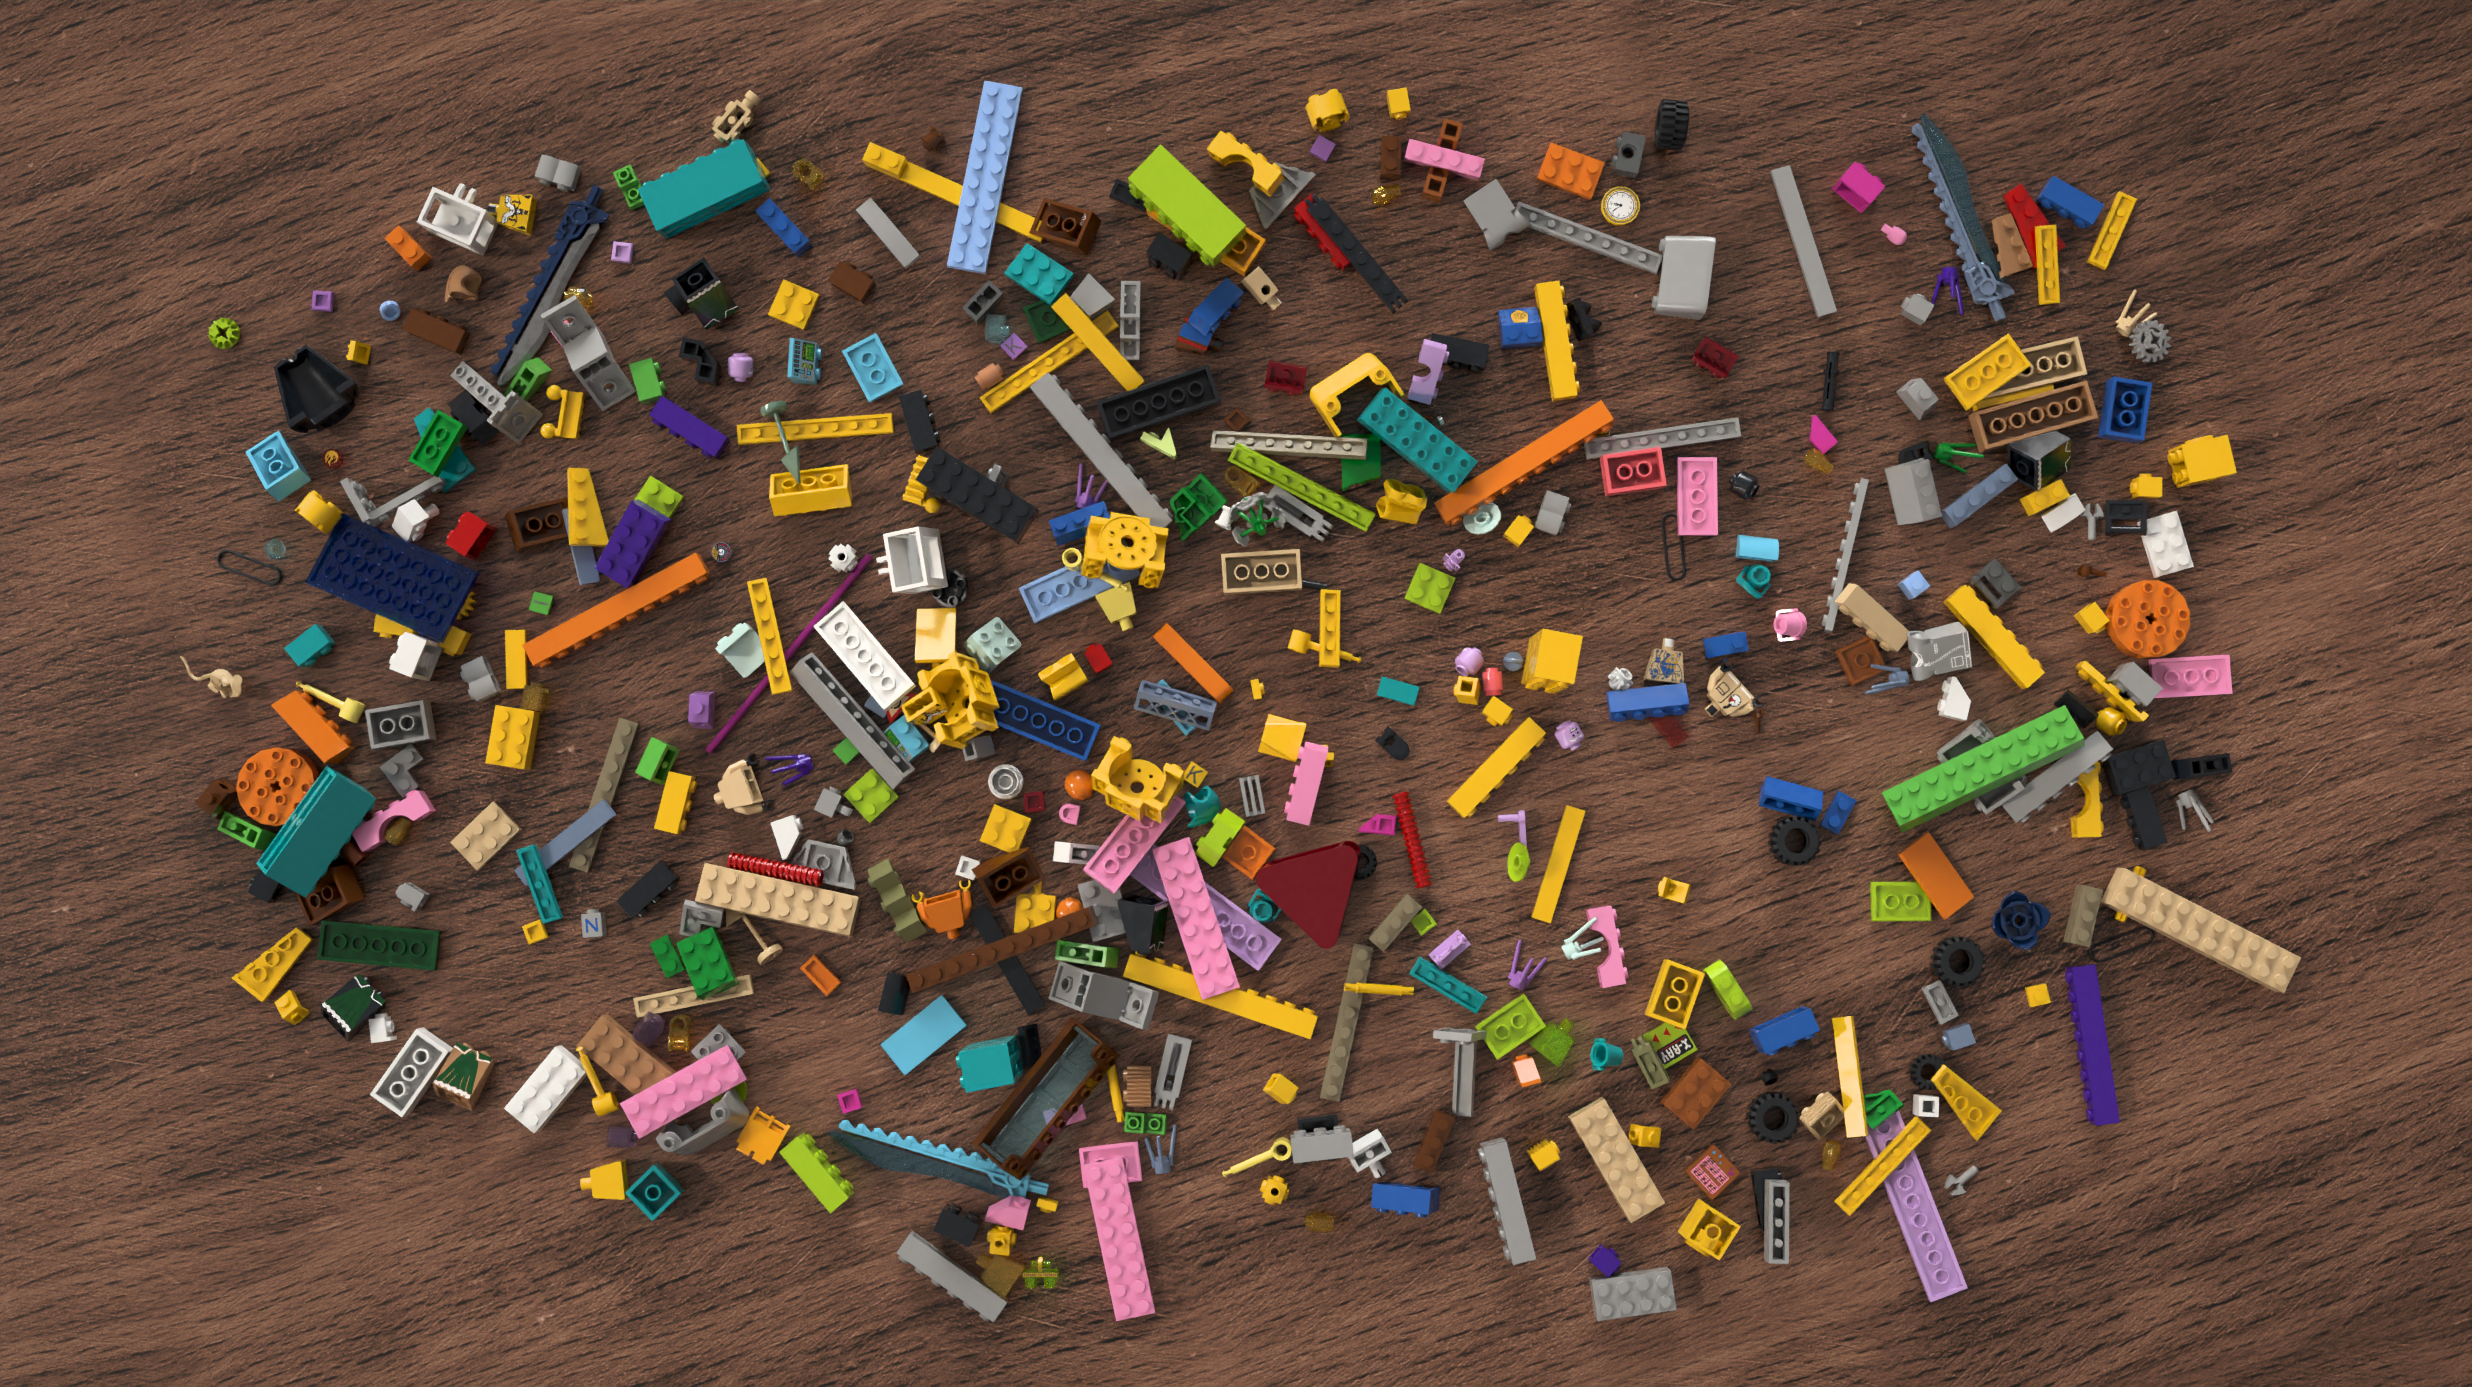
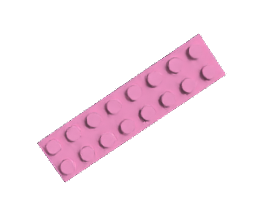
M1187 837L1152 849L1202 1000L1239 988L1240 986L1190 838Z
M1123 1157L1085 1164L1084 1171L1116 1321L1155 1313V1307Z

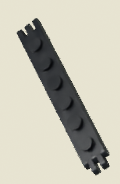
M1315 194L1311 195L1315 203L1313 204L1309 199L1305 200L1309 207L1307 212L1390 312L1394 314L1396 309L1392 304H1395L1400 309L1402 305L1398 300L1401 299L1406 304L1408 302L1407 298L1322 197L1318 199Z

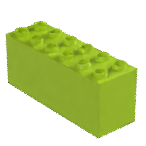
M1161 144L1128 177L1129 192L1136 199L1141 198L1144 201L1143 205L1151 213L1154 211L1158 215V220L1166 226L1168 224L1173 229L1172 233L1178 239L1182 237L1187 242L1186 246L1193 253L1197 251L1201 255L1200 259L1207 266L1210 264L1212 267H1215L1246 235V224Z

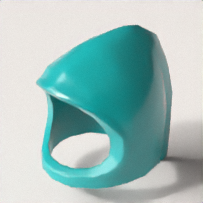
M1209 786L1203 787L1195 795H1192L1190 792H1185L1184 794L1187 812L1192 820L1187 825L1188 828L1206 824L1212 821L1217 813H1220L1221 802L1219 797Z

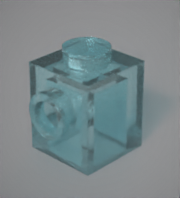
M986 314L985 339L989 341V344L1000 345L1010 335V325H1007V318L1005 315Z

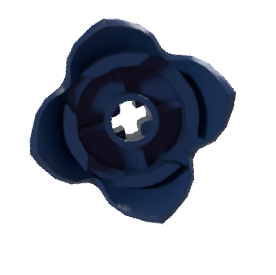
M2013 891L2004 897L1999 909L1994 914L1992 929L1998 937L2007 939L2013 946L2023 950H2031L2037 943L2038 931L2045 928L2048 924L2051 912L2040 903L2030 902L2024 893ZM2016 916L2021 917L2022 921L2019 922L2020 925H2018L2014 921L2016 919Z

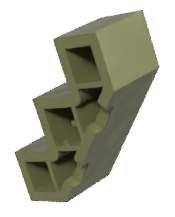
M886 859L867 869L870 876L868 882L872 889L876 888L883 900L880 904L884 912H889L896 924L894 931L898 938L902 937L908 943L926 933V927L921 921L907 889L902 885L899 879L900 876L890 860Z

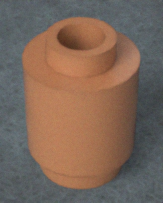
M992 363L979 371L975 379L982 390L985 388L989 389L1003 380L1002 375H1004V372L999 364L995 366Z

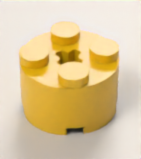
M1337 89L1329 90L1326 94L1320 96L1318 94L1313 95L1308 99L1309 103L1306 105V111L1314 131L1316 129H1319L1320 132L1334 130L1341 126V121L1345 120L1346 123L1350 118L1343 96Z
M314 490L311 493L309 492L294 510L327 535L343 514L338 507L331 502L327 503V500Z

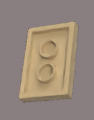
M493 801L450 843L479 871L522 829Z

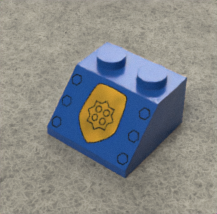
M1537 307L1498 310L1501 349L1541 345L1543 342L1542 329Z

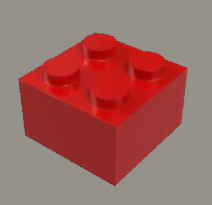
M467 511L466 514L463 513L458 519L459 524L455 530L453 529L447 535L448 540L445 544L463 556L476 561L498 528L480 516Z

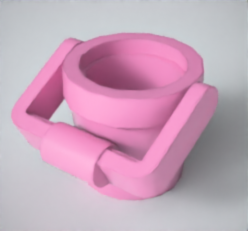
M1798 608L1778 610L1774 620V629L1778 640H1800V636L1805 633L1807 628L1804 614L1798 612ZM1783 635H1789L1791 637L1783 638Z

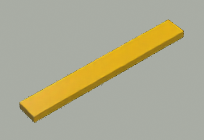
M907 162L900 177L901 181L959 206L962 185ZM1000 203L997 224L1040 243L1043 240L1029 233L1035 220L1034 217ZM1041 220L1039 221L1035 231H1038L1042 222Z
M1108 310L1092 321L1104 336L1119 328ZM1073 333L979 398L990 414H992L1028 390L1032 384L1047 372L1049 374L1053 373L1088 349V347Z
M892 413L781 421L787 441L894 433ZM776 422L737 425L739 445L782 442Z

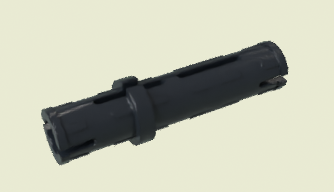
M1827 352L1826 369L1823 371L1825 381L1822 411H1834L1837 375H1839V370H1837L1839 352Z

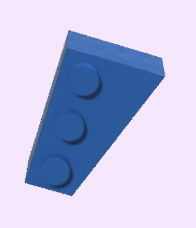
M1376 1182L1373 1183L1371 1208H1377L1378 1212L1388 1213L1389 1210H1395L1396 1214L1408 1215V1212L1415 1213L1416 1217H1427V1215L1439 1210L1440 1187L1425 1188L1422 1185L1409 1186L1400 1183Z

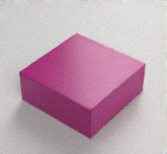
M857 1088L837 1095L843 1114L863 1107Z

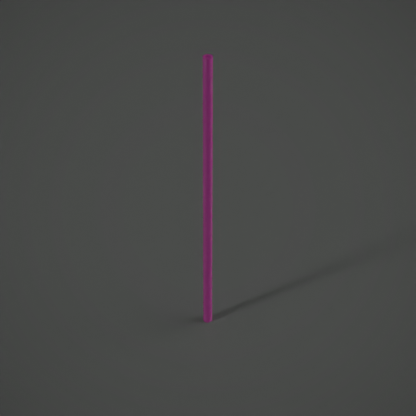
M869 554L864 556L784 653L786 663L815 629L813 626L828 614L873 558ZM768 674L705 749L708 753L712 754L770 684Z

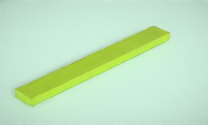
M1238 442L1228 461L1365 532L1376 513Z

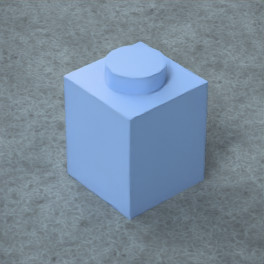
M1919 570L1913 572L1897 584L1909 600L1917 597L1930 587Z

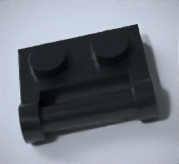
M2106 500L2105 536H2111V534H2140V536H2146L2147 500ZM2112 521H2140V526H2112Z

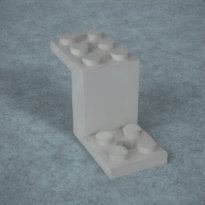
M575 295L541 314L543 321L563 346L572 371L602 411L636 392L634 386L616 363L605 336ZM573 318L571 323H564L565 319ZM606 384H614L610 389L604 388Z
M1059 961L1049 999L1084 1013L1120 1020L1140 1029L1149 1030L1159 992L1125 979L1087 971Z

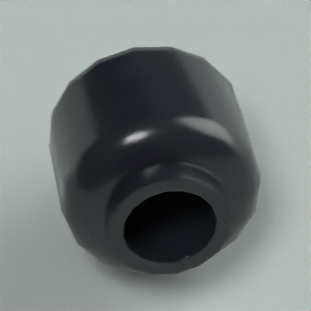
M1741 471L1738 474L1734 473L1729 481L1731 484L1730 491L1744 500L1749 497L1753 498L1760 487L1758 479L1746 471Z

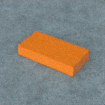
M815 954L800 967L826 996H829L842 983Z

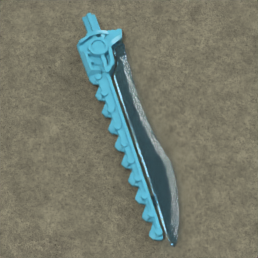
M842 1120L839 1128L867 1137L866 1140L835 1130L829 1132L830 1136L854 1154L890 1171L944 1178L990 1193L1002 1199L1011 1195L1026 1198L1027 1191L1047 1195L1049 1188L1048 1183L1032 1180L1029 1173L1021 1181L1002 1170L989 1157L984 1160L978 1152H973L970 1156H967L962 1148H956L954 1152H951L946 1144H940L935 1148L929 1140H923L919 1144L913 1136H907L903 1140L897 1132H891L887 1136L881 1128H874L870 1132L865 1124H858L854 1128L849 1120ZM874 1140L985 1172L988 1176L875 1143Z

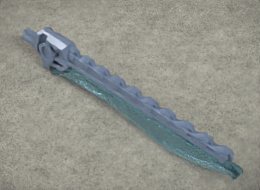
M1923 113L1920 116L1922 126L1919 123L1915 124L1912 127L1911 133L1920 139L1917 142V148L1925 153L1926 156L1923 157V164L1931 169V172L1928 173V179L1936 183L1937 186L1934 188V194L1942 199L1939 209L1948 215L1945 219V225L1954 231L1951 234V240L1959 245L1956 255L1965 261L1962 265V271L1964 272L1963 274L1975 304L1989 305L1994 321H2000L2006 318L2000 300L2013 295L2014 290L2010 285L2005 284L2007 277L2000 279L1999 272L2001 268L1980 225L1973 204L1966 169L1945 135Z

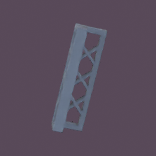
M1142 680L1134 709L1209 731L1217 701ZM1140 699L1148 700L1151 703V705L1145 706L1139 704ZM1166 705L1170 710L1163 711L1159 706ZM1178 711H1186L1188 716H1180ZM1197 717H1207L1208 721L1207 723L1201 722L1197 719Z

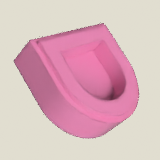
M1074 804L1063 805L1059 811L1061 820L1065 823L1077 825L1081 806Z

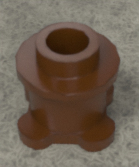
M930 126L929 129L931 131L925 138H921L923 141L922 146L929 152L932 150L936 152V148L941 142L945 144L946 140L941 133Z

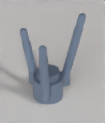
M1871 664V668L1891 671L1893 673L1889 675V682L1873 685L1871 690L1864 693L1868 695L1892 688L1908 686L1909 675L1907 671H1901L1900 667Z
M1173 1125L1169 1158L1162 1153L1160 1136L1156 1137L1158 1149L1156 1160L1148 1138L1145 1137L1144 1139L1152 1168H1155L1156 1174L1171 1172L1170 1166L1174 1165L1173 1154L1176 1125Z

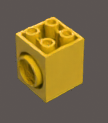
M2213 435L2199 437L2168 450L2167 459L2172 466V480L2177 488L2218 480L2237 473L2228 435L2213 438Z
M1698 1198L1679 1228L1678 1233L1686 1239L1685 1243L1706 1257L1711 1255L1720 1261L1741 1226Z

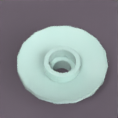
M1494 503L1489 505L1483 504L1478 507L1479 510L1476 513L1465 515L1463 517V524L1466 530L1472 534L1480 535L1486 534L1497 527L1501 520V512Z

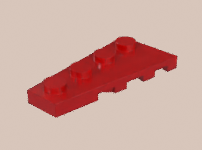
M2019 184L2003 197L2033 263V267H2031L2033 270L2037 267L2035 226L2051 224L2023 185ZM2057 234V247L2059 252L2061 249L2066 247V245L2063 243V241Z

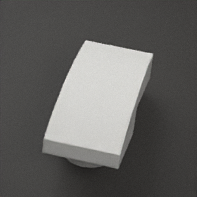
M2074 493L2070 497L2058 502V505L2041 514V517L2052 533L2084 512L2085 508L2076 493Z

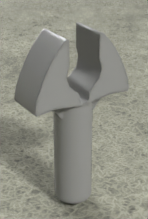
M2089 503L2084 507L2085 511L2081 513L2080 517H2086L2088 520V540L2094 541L2096 539V520L2104 517V513L2097 503L2094 504L2095 512L2092 515Z
M1973 1165L1958 1178H1954L1953 1175L1949 1174L1944 1188L1948 1189L1952 1184H1956L1955 1190L1951 1191L1950 1195L1966 1193L1963 1189V1184L1978 1172V1168Z

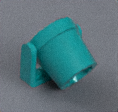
M1747 564L1737 576L1736 581L1749 594L1753 595L1756 599H1760L1771 586L1769 583L1771 574L1768 568L1763 565L1749 566Z
M1261 889L1256 890L1247 905L1250 907L1251 917L1261 924L1269 921L1274 922L1282 910L1279 908L1275 914V907L1273 905L1275 903ZM1257 894L1263 897L1254 901Z
M1595 1038L1590 1052L1592 1070L1604 1071L1603 1067L1620 1065L1623 1060L1622 1049L1608 1044L1606 1039Z

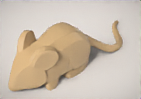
M180 656L192 679L201 681L210 678L208 688L215 693L220 691L223 698L227 696H240L242 692V677L240 675L232 676L224 669H217L212 673L195 677L191 673L185 658Z

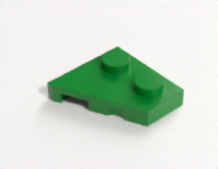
M1890 1089L1881 1091L1878 1094H1867L1864 1097L1867 1125L1873 1131L1904 1107L1903 1103Z

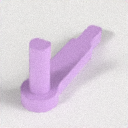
M1518 810V814L1498 815V822H1518L1519 841L1527 847L1524 810Z

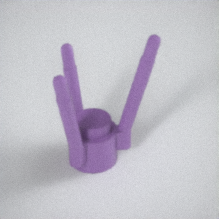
M1082 463L1079 465L1077 496L1075 502H1077L1076 507L1080 509L1096 504L1109 483L1105 480L1093 500L1090 491L1094 476L1091 475L1086 493H1082L1081 496Z
M1519 939L1508 978L1511 979L1509 982L1511 986L1523 991L1525 986L1528 987L1530 981L1547 961V958L1544 957L1529 977L1526 974L1534 958H1530L1523 972L1517 971L1515 973L1522 940Z

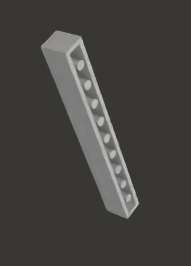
M1047 372L1030 386L1031 391L1136 516L1150 518V526L1168 528L1173 524L1171 520L1173 515L1167 508H1161L1159 498L1154 493L1150 495L1146 490L1148 485L1142 478L1138 480L1135 477L1134 473L1136 471L1129 463L1127 465L1124 464L1121 460L1123 458L1122 454L1116 448L1113 450L1109 446L1111 441L1104 433L1102 435L1098 433L1096 429L1099 427L1092 419L1088 421L1084 416L1085 410L1080 404L1075 405L1072 402L1073 396L1067 389L1062 390L1059 386L1061 382L1054 374L1051 376Z

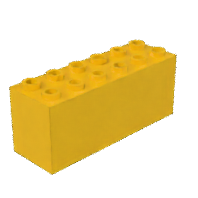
M1542 629L1530 637L1521 684L1526 685L1525 688L1531 690L1545 688L1544 692L1552 694L1561 692V690L1573 685L1583 636Z

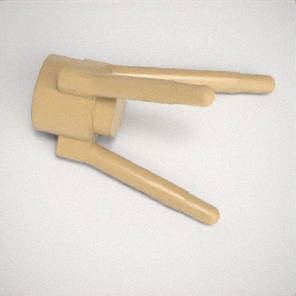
M2136 289L2133 290L2121 316L2116 321V324H2118L2116 330L2125 337L2134 334L2132 330L2137 328L2136 321L2150 307V304L2147 303L2134 318L2129 316L2125 318L2137 293ZM2153 313L2143 321L2152 320L2157 316V313Z

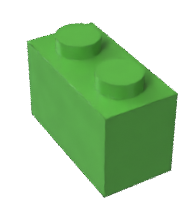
M649 358L629 364L638 398L642 404L658 401L661 396L666 398L665 392H667V387L664 380L661 381L660 378L662 369L659 362Z
M651 737L635 773L650 781L664 785L668 772L671 770L680 749Z

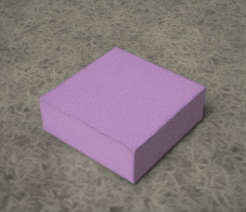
M613 241L611 261L632 264L634 244Z

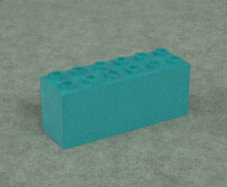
M744 139L734 140L730 143V146L717 148L712 152L713 154L706 157L700 156L695 159V162L689 165H681L676 171L664 173L659 177L660 179L647 181L642 184V187L638 188L653 225L659 234L668 239L771 190L753 149Z
M1383 388L1378 392L1357 419L1359 423L1447 493H1454L1478 462L1387 388Z
M327 765L256 864L266 876L306 898L308 894L315 890L319 878L327 873L329 864L337 859L342 846L349 842L354 829L362 824L364 815L374 807L376 798L366 788Z
M1017 1034L970 1043L959 1051V1055L956 1056L957 1067L962 1069V1076H960L961 1088H965L966 1093L1014 1084L1024 1074Z

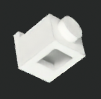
M387 1013L375 1014L374 1019H368L371 1043L397 1039V1035L393 1036L392 1034L394 1032V1022Z

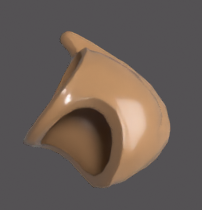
M465 265L453 269L446 285L445 302L449 303L451 298L478 300V289L482 282L481 275Z

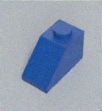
M1746 631L1703 639L1706 659L1749 651Z

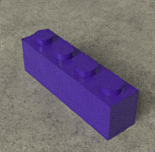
M663 396L660 397L649 414L654 419L652 421L654 424L661 428L663 426L668 427L670 434L678 439L680 436L687 439L685 441L687 445L694 449L698 446L703 450L701 453L710 459L713 456L719 459L731 441L719 431Z

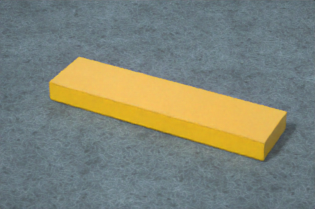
M2120 191L2117 193L2087 263L2103 270L2107 269L2135 206L2136 198Z
M2056 225L2035 226L2039 305L2060 303Z
M2048 384L1981 400L1972 407L1974 412L2055 389L2053 384Z
M1320 590L1319 667L1339 668L1341 590Z

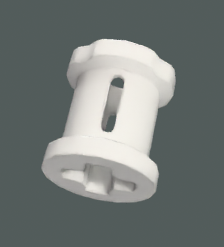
M1223 505V511L1219 519L1215 521V524L1224 529L1231 530L1233 520L1229 519L1230 507Z

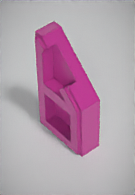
M1814 415L1811 417L1812 423L1809 440L1819 453L1823 455L1838 441L1820 419Z
M1376 814L1360 827L1358 832L1394 836L1396 816Z

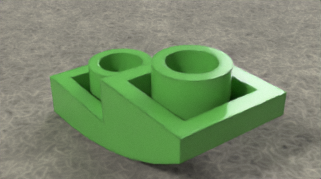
M628 165L613 172L630 209L634 210L644 205L638 188L642 186L632 166Z
M1125 1112L1124 1132L1165 1135L1168 1114Z

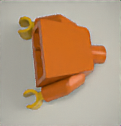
M968 879L969 885L967 887H962V881H959V886L963 892L956 890L925 899V895L919 891L921 897L918 901L915 895H912L911 899L917 903L916 908L921 921L930 928L935 929L937 933L946 931L949 939L959 937L958 928L964 926V920L969 917L972 907L971 892L969 891L971 888L970 880Z

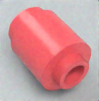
M1486 668V672H1482L1485 695H1501V690H1503L1502 671H1498V668Z

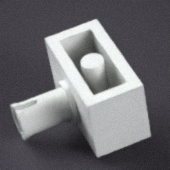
M413 499L398 508L392 527L406 544L411 541H418L424 535L423 532L427 527V521L439 515V509L435 504H430V506L422 509L417 501Z
M1378 1129L1352 1143L1354 1157H1348L1357 1173L1368 1166L1375 1178L1381 1177L1377 1170H1379L1382 1176L1386 1173L1379 1160L1392 1152Z

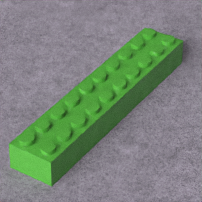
M2064 705L1882 792L1903 833L2084 747V737Z

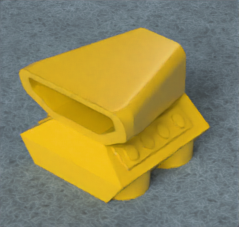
M1386 479L1383 483L1385 496H1382L1376 504L1380 518L1417 524L1421 511L1426 508L1427 497L1424 490L1416 485L1403 484L1395 479Z
M1072 653L1038 673L1040 679L1050 686L1055 702L1089 681Z
M1268 714L1258 752L1296 762L1306 723Z

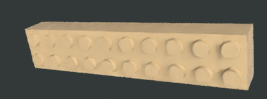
M2126 868L2116 869L2100 902L2275 992H2285L2301 957Z

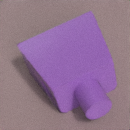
M695 691L690 694L688 722L693 728L714 729L716 692Z

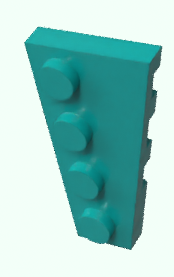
M427 408L414 418L421 437L435 415L431 408ZM459 445L456 446L439 477L447 482L442 489L444 493H447L477 470Z

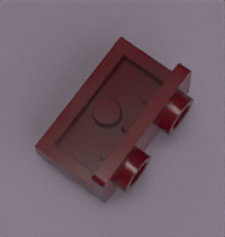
M1705 336L1694 353L1692 360H1694L1696 366L1702 369L1706 367L1711 370L1710 373L1719 379L1721 377L1726 379L1739 355Z
M1269 360L1264 387L1268 388L1271 392H1279L1281 390L1293 396L1302 394L1307 367Z

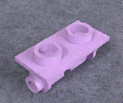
M1457 549L1450 556L1446 553L1442 558L1444 560L1443 565L1449 571L1454 570L1457 572L1460 569L1459 564L1465 557L1464 552L1461 549Z
M1456 930L1434 949L1429 956L1440 969H1443L1471 944L1459 930Z

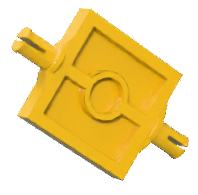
M1042 881L1034 885L1033 892L1028 894L1021 893L1016 897L1014 933H1020L1055 919L1057 896L1041 893Z

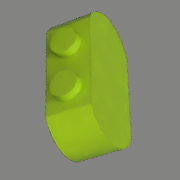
M1719 959L1703 969L1706 979L1734 1020L1752 1010L1749 1000L1722 960Z

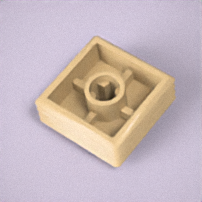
M1825 1092L1816 1097L1813 1105L1802 1110L1800 1120L1818 1140H1821L1844 1118V1109L1832 1094Z

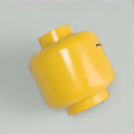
M2107 707L2098 712L2096 726L2099 730L2111 736L2121 734L2125 730L2127 721L2122 712L2112 707Z

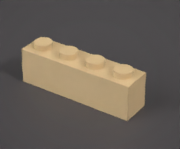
M1849 583L1835 600L1840 606L1838 609L1842 613L1850 615L1853 618V623L1857 626L1865 628L1867 630L1866 634L1874 640L1877 639L1880 642L1879 646L1884 650L1898 652L1907 641V633L1910 631L1859 585Z

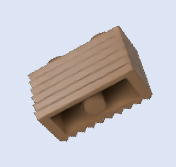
M1128 1065L1127 1070H1123V1082H1127V1090H1123V1102H1127V1107H1151V1065Z

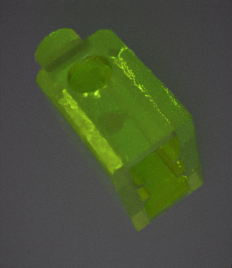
M1566 1017L1559 1026L1550 1021L1545 1028L1528 1041V1044L1557 1067H1560L1574 1042V1039L1568 1035L1574 1024Z

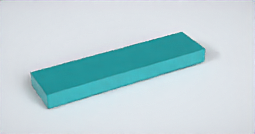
M537 844L516 850L542 923L545 924L561 919L563 915Z
M1420 956L1409 972L1411 976L1475 1014L1479 1012L1487 999V996Z

